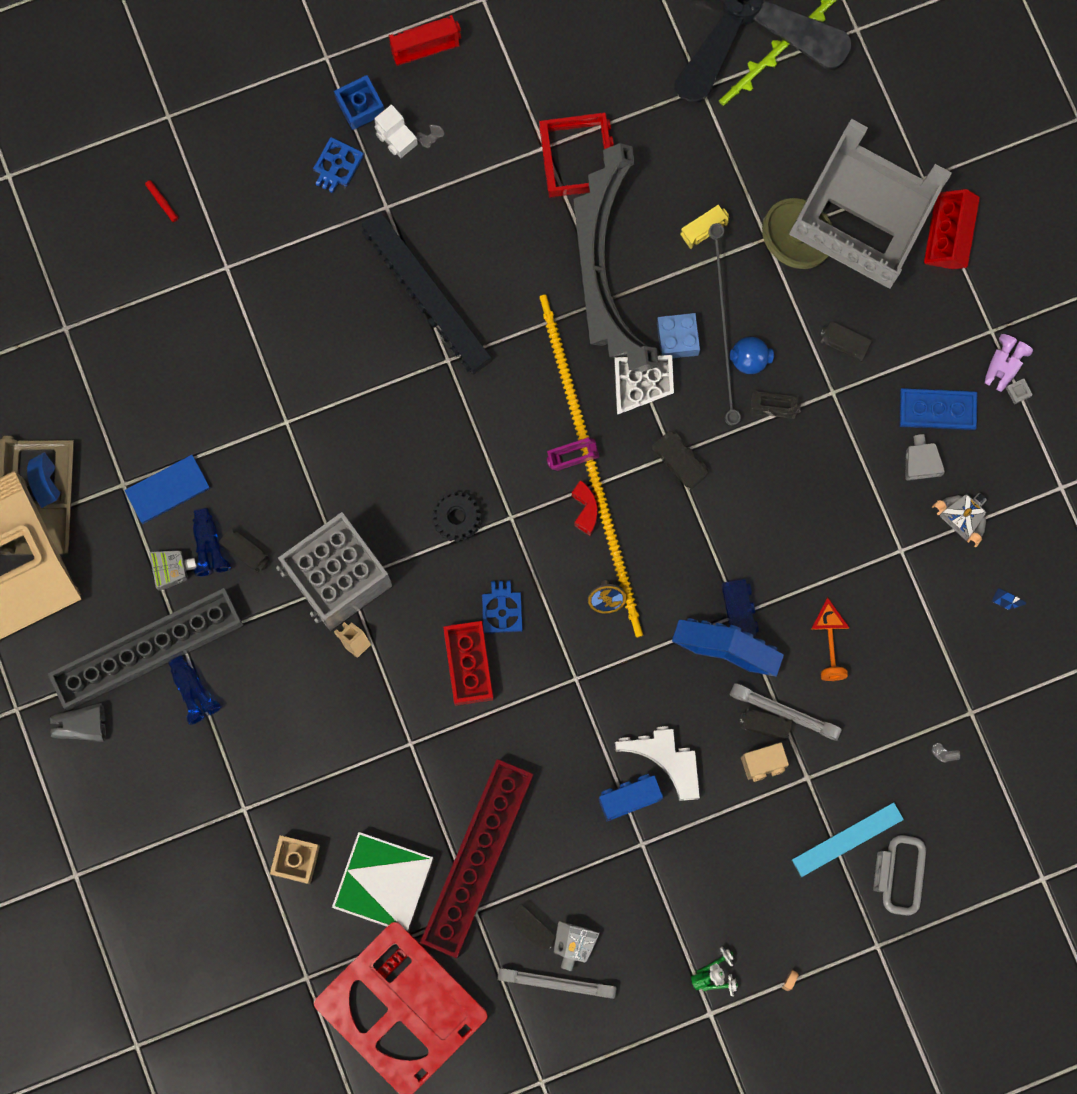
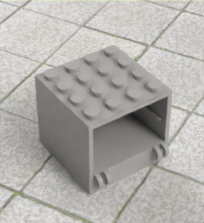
M342 512L278 557L282 565L277 566L276 569L278 571L286 570L281 572V576L283 578L288 575L291 577L315 610L310 612L311 617L318 614L319 618H315L314 621L316 624L323 621L329 631L392 587L388 573Z

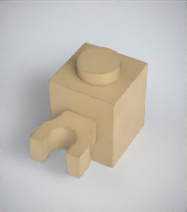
M344 622L342 624L344 630L339 632L336 629L334 633L341 640L344 647L358 658L371 644L361 629L353 623L347 625Z

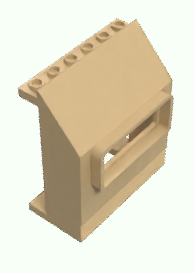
M15 471L0 478V547L24 536L35 559L0 576V639L81 600V593L78 587L74 585L27 489L28 484L26 480Z

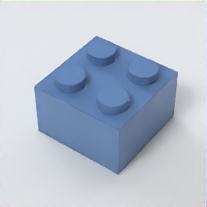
M695 313L657 318L661 356L672 355V358L699 355L700 346Z

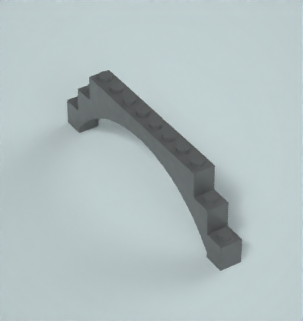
M619 143L603 150L605 168L588 174L590 193L574 199V211L590 344L599 346L608 344L609 357H627L629 370L643 372L659 367L657 348L648 347L642 343L626 326L612 300L605 271V235L611 206L625 174L630 166L634 165L632 146Z

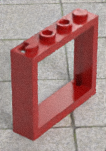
M606 113L539 121L549 198L590 193L589 183L556 187L548 132L600 125L603 147L606 149L614 146L613 137L609 136L608 130H611L610 119H606Z

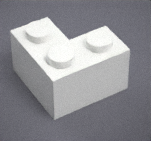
M392 104L374 118L377 137L382 142L386 141L393 155L397 154L402 158L418 145L417 138L405 126L404 118Z

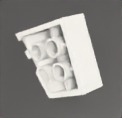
M672 355L658 356L659 367L643 372L629 370L627 357L615 358L617 415L674 393Z

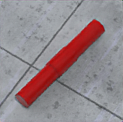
M151 180L147 181L145 185L172 222L177 221L178 216L169 206L166 199Z

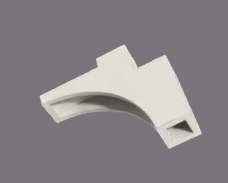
M668 726L657 727V731H653V739H650V736H640L638 740L631 741L630 737L619 738V742H615L616 752L636 753L658 764L672 780L679 801L700 798L695 751H690V748L678 749L679 752H675L673 729H669Z

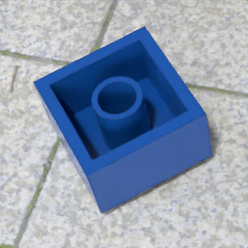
M368 75L334 91L336 101L352 130L375 120L374 118L384 111V105Z

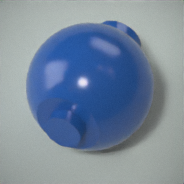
M752 336L740 339L730 351V360L733 361L734 366L740 372L745 374L759 373L766 367L767 363L771 364L774 357L771 348H767V345L761 339Z

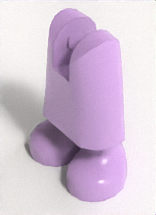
M1001 334L999 338L1000 343L1003 345L1002 349L995 351L984 382L990 385L995 376L1001 378L996 388L1000 392L1006 388L1023 365L1020 359L1023 356H1030L1033 352L1030 346L1020 341L1011 358L1008 357L1017 339L1006 334Z

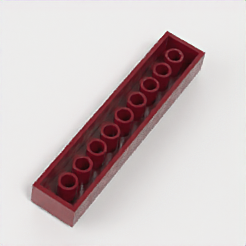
M496 760L420 943L458 958L533 778L532 773L501 760Z

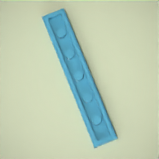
M892 803L792 859V862L800 876L803 877L904 819L896 805Z

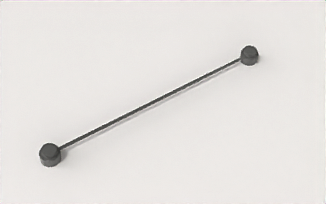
M715 223L710 226L708 234L710 238L715 240L730 402V411L725 415V422L730 426H734L739 423L741 415L737 410H733L718 245V239L723 236L724 228L721 224Z

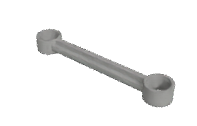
M734 684L730 692V696L738 700L749 702L819 732L829 739L838 741L842 729L833 724L822 722L752 692L750 689L739 684Z
M499 968L497 978L500 981L615 999L617 988Z

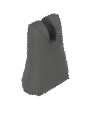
M97 703L50 716V724H63V728L50 729L51 737L104 742L106 727L105 724L101 723L105 722L103 704Z

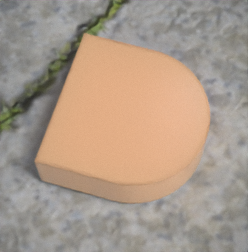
M791 970L782 988L786 991L792 990L799 974Z

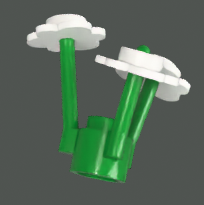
M722 946L720 949L724 956L708 966L697 970V974L691 976L695 990L702 989L707 991L729 988L730 995L734 996V991H737L738 987L736 979H733L732 974H730L729 983L724 984V972L718 965L727 960L730 966H734L731 961L734 957L729 949L725 950ZM711 979L714 981L715 985H709L711 984Z

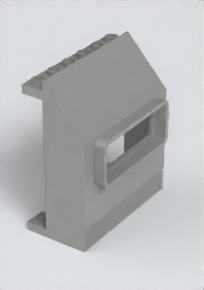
M851 119L800 211L789 235L891 289L951 172L934 164L924 180L858 145L868 127ZM827 201L892 235L893 238L886 252L883 254L820 220L819 216Z

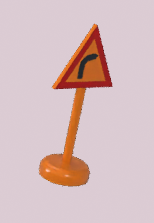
M827 597L811 630L828 629L831 667L821 671V679L825 681H838L847 678L848 672L843 667H836L832 629H849V627Z

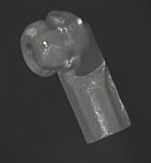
M940 743L933 745L932 753L941 762L960 759L959 750L948 752Z

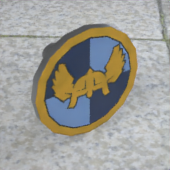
M606 580L602 581L601 586L594 588L588 595L590 608L599 613L616 612L626 603L624 590L619 586L609 584Z

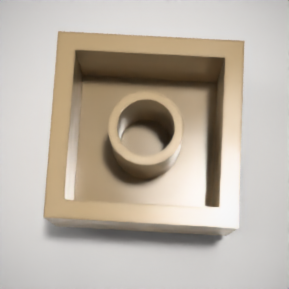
M782 743L746 753L741 757L747 779H753L754 782L765 779L767 777L766 774L771 773L772 776L782 774L785 768L789 766Z
M279 836L270 874L311 884L320 846Z

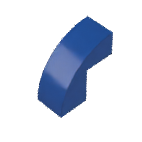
M45 452L29 460L27 466L29 485L41 508L56 501L61 493L50 479L56 467Z

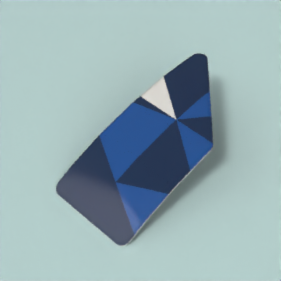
M999 588L992 599V602L1008 610L1026 605L1025 601Z

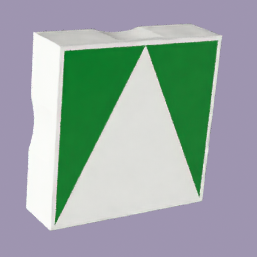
M358 832L332 908L384 926H388L392 922H398L409 932L421 891L426 884L434 858Z

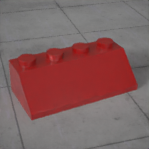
M967 189L940 192L934 203L924 259L925 264L948 269L968 268L980 197Z

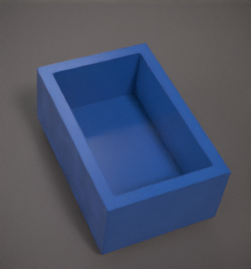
M649 774L639 777L636 783L631 784V781L621 784L618 790L613 791L610 788L602 791L598 801L606 821L661 801L663 796L655 776L650 777Z

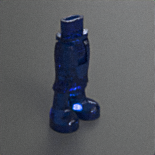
M208 508L193 511V534L197 546L196 553H198V564L194 570L195 576L204 577L212 573L207 556L210 553L214 572L222 573L229 571L231 566L229 561L223 559L220 553L221 546L218 543L216 525L212 516L209 515Z
M182 655L168 662L171 667L170 672L173 681L182 695L183 702L186 703L188 709L186 719L189 725H194L204 719L202 711L195 702L197 698L206 716L213 715L221 710L220 703L211 700L205 693L206 689L202 687L196 672L188 662H185Z

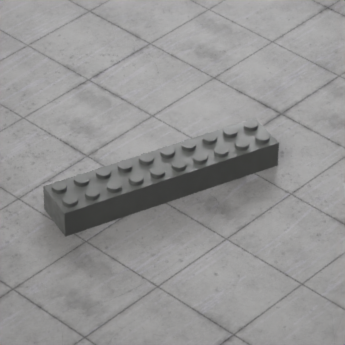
M223 588L48 673V676L63 708L70 711L244 625L228 592Z

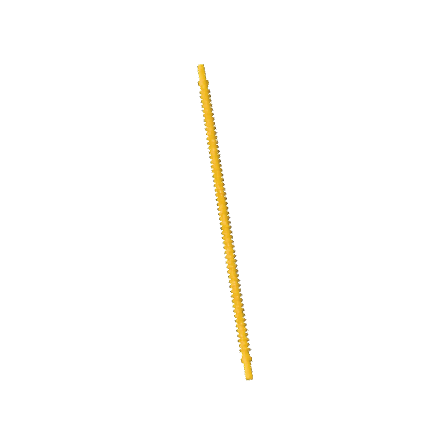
M541 295L540 301L544 311L543 317L547 322L546 328H549L547 333H550L549 338L552 339L550 340V343H553L551 347L554 348L553 353L556 354L554 358L557 359L556 363L559 364L557 366L560 369L559 374H562L560 379H563L562 384L565 385L563 389H566L564 393L568 395L566 397L569 400L567 404L570 405L569 410H572L570 414L573 415L572 420H575L573 425H576L575 430L578 431L576 435L579 436V441L589 437L586 435L588 431L584 429L586 428V425H583L585 421L582 420L583 415H580L582 410L579 409L580 405L577 404L579 402L576 399L577 394H574L576 390L573 389L574 384L571 383L573 379H570L571 374L568 373L570 369L567 368V358H564L566 355L563 353L564 348H561L563 344L560 343L561 338L558 337L560 333L557 332L558 328L555 327L557 323L554 322L553 311L550 309L547 295ZM587 447L581 449L584 452L582 456L589 453ZM592 459L586 461L585 466L588 467L586 471L590 473L588 474V477H591L589 481L592 482L591 487H594L592 492L595 493L594 498H597V508L600 509L598 513L601 514L600 519H603L601 523L604 524L603 529L606 530L604 532L607 535L606 540H609L607 545H610L609 550L612 551L610 555L613 556L612 561H615L613 566H616L615 571L618 572L616 576L619 577L618 582H621L619 587H622L626 594L627 605L625 608H628V617L632 622L635 636L638 638L643 636L638 619L639 613L635 608L637 604L634 603L635 598H632L634 593L630 591L632 587H629L631 583L628 582L629 577H626L628 572L624 570L626 566H623L625 563L622 561L623 556H620L622 551L618 549L620 545H617L619 541L616 540L617 535L614 534L616 530L613 529L614 524H611L613 520L610 519L611 514L608 513L610 510L607 508L608 503H605L607 498H604L605 493L602 492L604 488L601 487L602 482H599L601 477H598L599 472L596 471L598 467L595 466L596 461Z

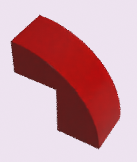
M580 480L572 492V497L585 505V508L576 519L574 526L591 536L596 525L597 504L591 490Z

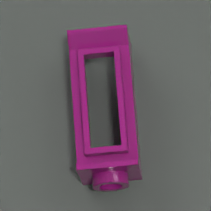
M590 437L547 451V463L550 468L556 471L600 458L596 441ZM587 447L589 452L587 455L562 463V455Z

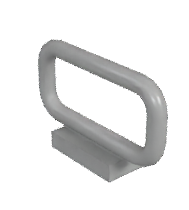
M898 835L890 841L888 852H877L873 891L883 892V904L891 913L912 915L920 908L926 846L919 838ZM899 843L916 845L918 848L913 904L908 908L894 906L891 903L896 847Z

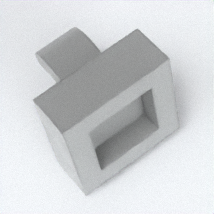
M1021 379L1006 387L1014 405L1032 397L1025 379Z

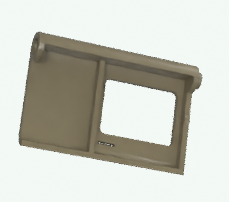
M3 436L0 439V478L13 471L19 474V456L23 450L56 451L54 484L61 493L56 501L43 508L40 507L37 501H34L59 554H68L74 440L17 441L12 436ZM24 536L0 547V555H33Z

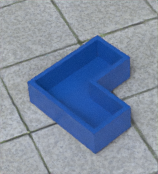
M688 618L687 621L679 619L672 642L695 654L722 658L748 672L776 677L784 656L777 651L776 647L765 645V641L753 638L754 635L748 632H741L740 627L730 625L728 628L724 624L716 623L713 625L704 620L699 623V621Z

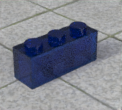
M746 579L722 583L729 627L730 625L740 627L741 632H748L754 635L753 638H755L759 628L757 621L753 620L755 607L754 603H750L749 595H752L750 583L747 584Z

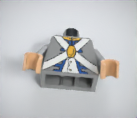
M978 493L973 499L967 494L963 497L960 495L947 497L942 501H937L932 506V508L937 507L939 509L937 515H940L961 537L967 540L968 543L970 540L974 541L976 544L974 547L978 546L982 540L986 525L984 517L986 511L981 506L987 499L981 493Z

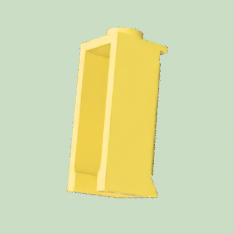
M717 205L683 227L680 235L689 248L692 249L694 244L697 245L710 237L708 231L712 224L718 223L723 227L724 225L728 226L729 215L724 208L721 209Z

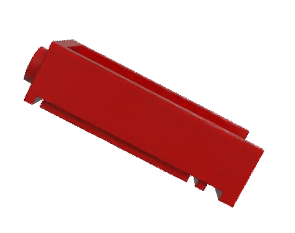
M450 15V19L448 17L405 30L402 34L399 32L396 36L390 34V47L396 66L458 47L459 39H461V29L458 21H454L453 16Z

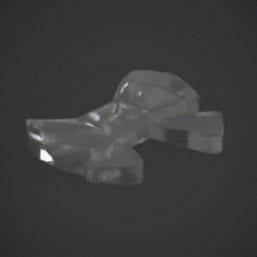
M430 125L431 134L428 136L418 132L417 140L420 141L422 146L429 148L431 143H434L437 138L445 135L440 126Z

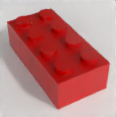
M482 621L444 626L455 706L492 701L493 694Z

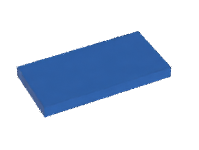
M901 388L900 427L976 430L977 392Z
M190 455L124 491L139 520L144 524L209 490L210 487L193 455Z

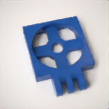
M330 137L313 168L315 172L320 174L316 185L320 187L322 182L325 181L322 188L326 190L329 184H331L329 188L331 193L334 192L338 183L347 187L364 153ZM334 148H341L338 154L333 155L329 153ZM349 151L355 159L353 164L345 159ZM338 158L342 160L340 165L335 163V160ZM323 159L331 162L332 166L329 171L324 170ZM341 168L349 171L344 177L336 176V173Z
M510 580L506 581L507 588H503V581H499V588H496L495 581H491L492 594H482L484 633L522 632L521 592L511 593ZM506 598H511L517 604V608L508 609L506 607ZM492 599H498V607L494 610H487L488 603ZM502 609L506 611V615L504 617H501L498 614V612ZM496 617L499 620V628L493 627L487 621V618ZM509 617H518L515 624L507 628L506 620Z

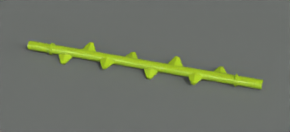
M821 0L822 4L809 18L824 22L826 20L824 12L836 0ZM773 40L771 42L773 50L759 63L749 61V73L735 86L731 87L719 100L720 104L724 106L736 94L738 95L741 89L751 91L753 89L751 80L766 66L776 67L775 57L789 43L784 40L782 42Z

